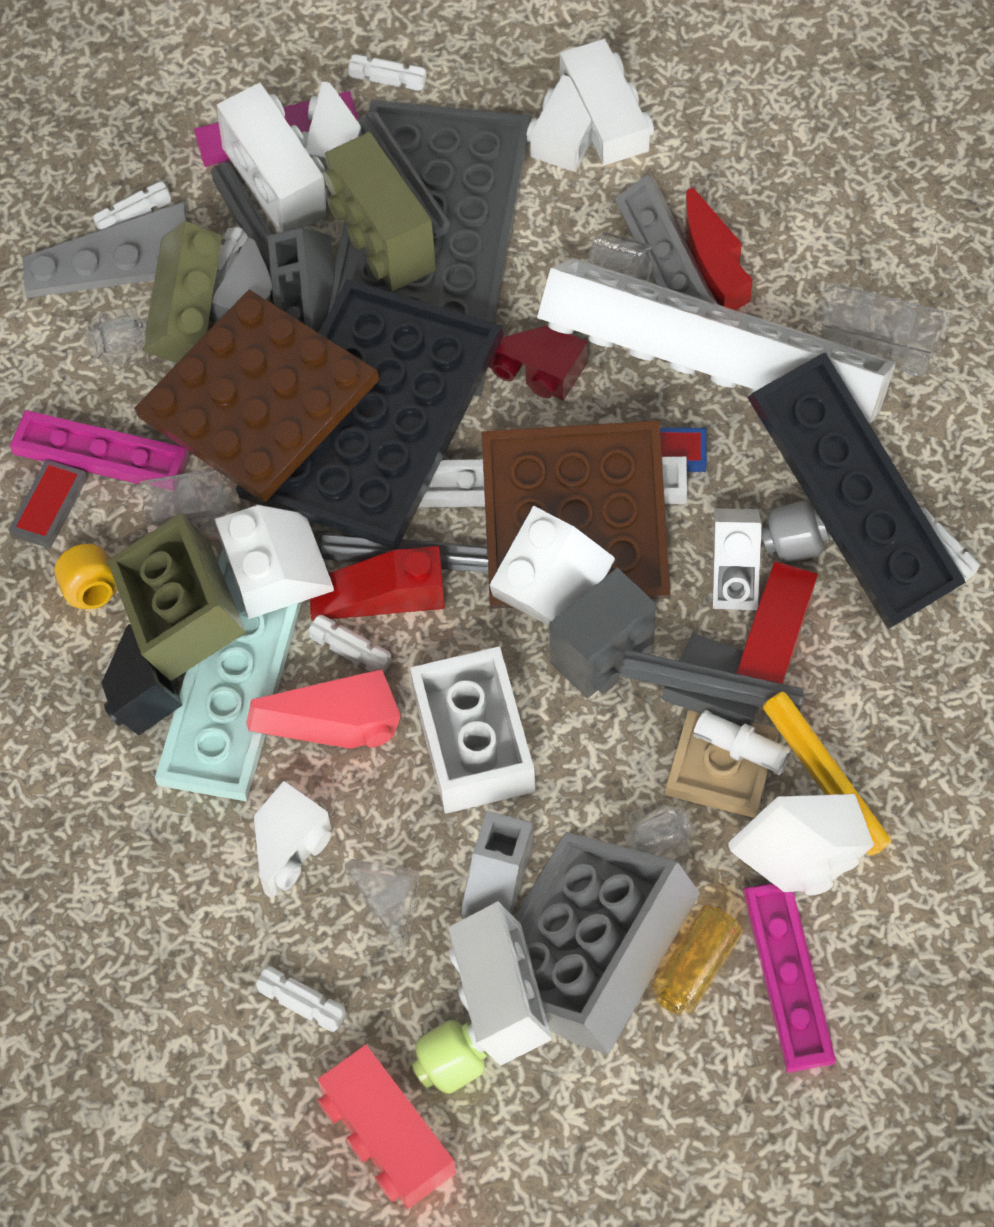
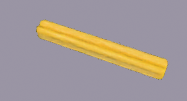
M782 691L768 699L763 705L764 711L825 795L855 794L874 844L866 853L872 856L885 849L891 842L889 835L788 695Z

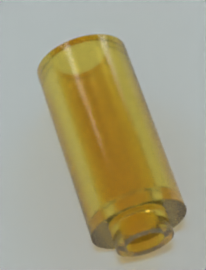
M704 905L701 907L652 985L653 990L658 995L656 997L657 1003L665 1010L676 1015H681L683 1011L687 1013L695 1011L743 934V928L732 916L713 906Z

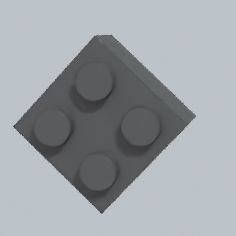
M617 567L549 623L550 663L587 699L598 690L601 693L609 691L621 676L620 666L625 651L632 650L645 654L652 653L654 649L656 603Z

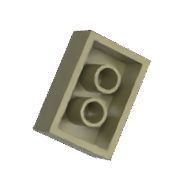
M370 131L325 152L327 171L323 172V176L331 192V197L327 198L328 206L337 221L343 219L347 225L348 236L356 250L363 249L368 256L367 262L374 277L377 280L383 278L393 292L436 271L432 220Z
M182 512L108 560L142 656L170 681L246 633L209 540Z

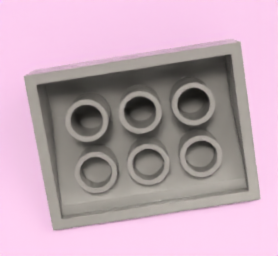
M565 832L514 917L522 926L551 1032L572 1043L609 1055L700 895L699 890L678 861Z

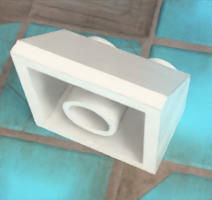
M256 505L215 519L222 548L248 619L334 591L308 519L300 513Z
M533 506L490 583L493 597L549 626L552 620L606 577L615 558L574 526Z
M855 794L777 797L728 842L730 851L782 891H805L806 895H817L829 890L833 886L832 881L843 872L855 868L859 864L858 859L874 846Z

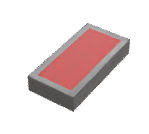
M46 459L8 529L11 537L51 549L87 480L86 472Z

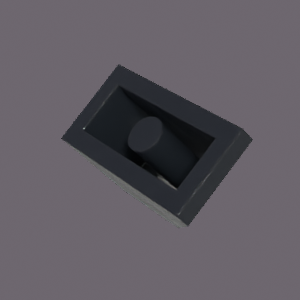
M131 624L127 625L101 684L107 699L104 707L111 720L118 726L124 724L137 735H141L180 708L182 702L174 680L170 681L142 656Z

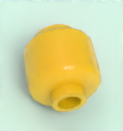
M86 543L75 545L64 551L56 561L54 567L55 580L63 597L75 608H100L117 591V586L108 564L110 557L102 547Z

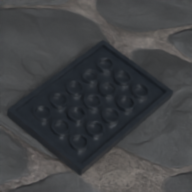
M347 279L318 333L376 369L380 380L265 503L239 485H237L235 490L241 499L266 507L298 512L306 517L308 521L397 550L504 336L502 325Z

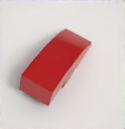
M693 187L686 191L685 234L687 244L718 305L737 310L751 302L753 282L752 278L740 266L742 243Z
M774 561L737 674L784 683L810 606L818 576L817 573Z

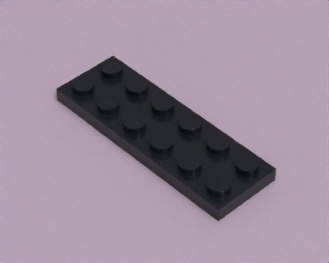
M826 352L756 390L747 397L887 629L966 583Z

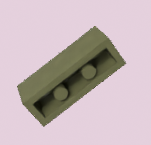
M185 220L162 237L142 351L178 363L207 333L222 235Z

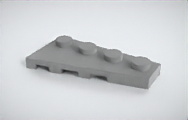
M184 201L22 257L24 287L27 298L154 281L162 237L185 220L187 221Z

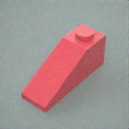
M380 669L252 699L246 725L248 730L252 732L352 749L364 745L367 747H378L387 743L395 735L401 714L383 670Z

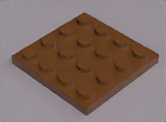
M249 289L134 409L138 418L265 503L380 379L376 369Z
M659 420L481 431L491 609L514 608L493 597L490 583L533 506L574 526L611 554L615 561L606 576L618 567L652 600L670 599Z

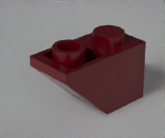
M548 325L512 334L502 338L488 368L492 369L498 378L511 382L521 367L525 365L526 385H529L536 395L546 399L554 396L564 401L588 363V341L572 334L557 332L550 329Z

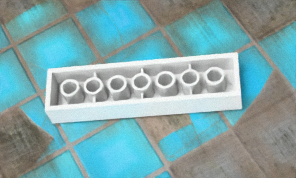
M571 258L550 269L537 316L539 319L548 321V327L557 332L572 334L576 330L588 334V340L594 344L613 347L615 343L630 348L629 354L636 358L652 361L654 357L670 361L669 367L676 371L694 374L695 370L711 375L710 380L721 386L734 388L736 384L752 388L751 394L826 352L869 424L881 410L896 362L575 258Z

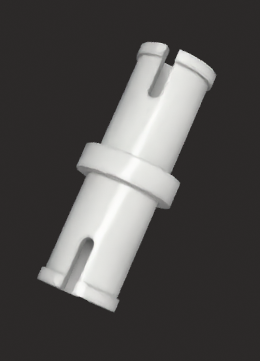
M708 710L701 714L694 730L695 738L703 739L729 751L731 758L741 761L743 758L773 771L777 775L783 772L791 755L790 751L792 748L756 734L754 727L746 723L741 727L712 714Z

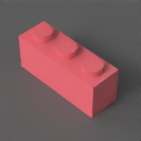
M367 1045L361 1047L317 1079L323 1096L317 1099L320 1107L333 1124L342 1120L352 1133L346 1138L347 1143L362 1163L370 1158L380 1171L375 1180L391 1202L400 1198L406 1208L409 1209L456 1174L453 1158Z

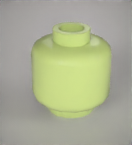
M448 1020L417 1040L415 1049L418 1060L413 1062L412 1066L417 1077L426 1088L434 1085L441 1092L451 1094L484 1073V1059L489 1054L485 1051L479 1052L473 1045L468 1034V1026L471 1025L469 1022L462 1025L457 1020Z

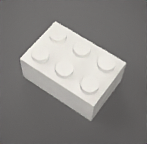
M259 82L217 104L222 148L279 233L300 227L305 228L327 216L326 201L329 198L323 172L326 170L317 156L311 158L306 151V142L299 128L296 125L290 127L285 120V112L275 94L269 96Z
M500 646L410 667L413 694L444 813L447 814L534 793V766Z

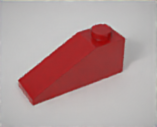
M439 546L393 550L330 572L328 574L334 591L310 599L311 621H314L319 615H324L329 619H342L445 609Z

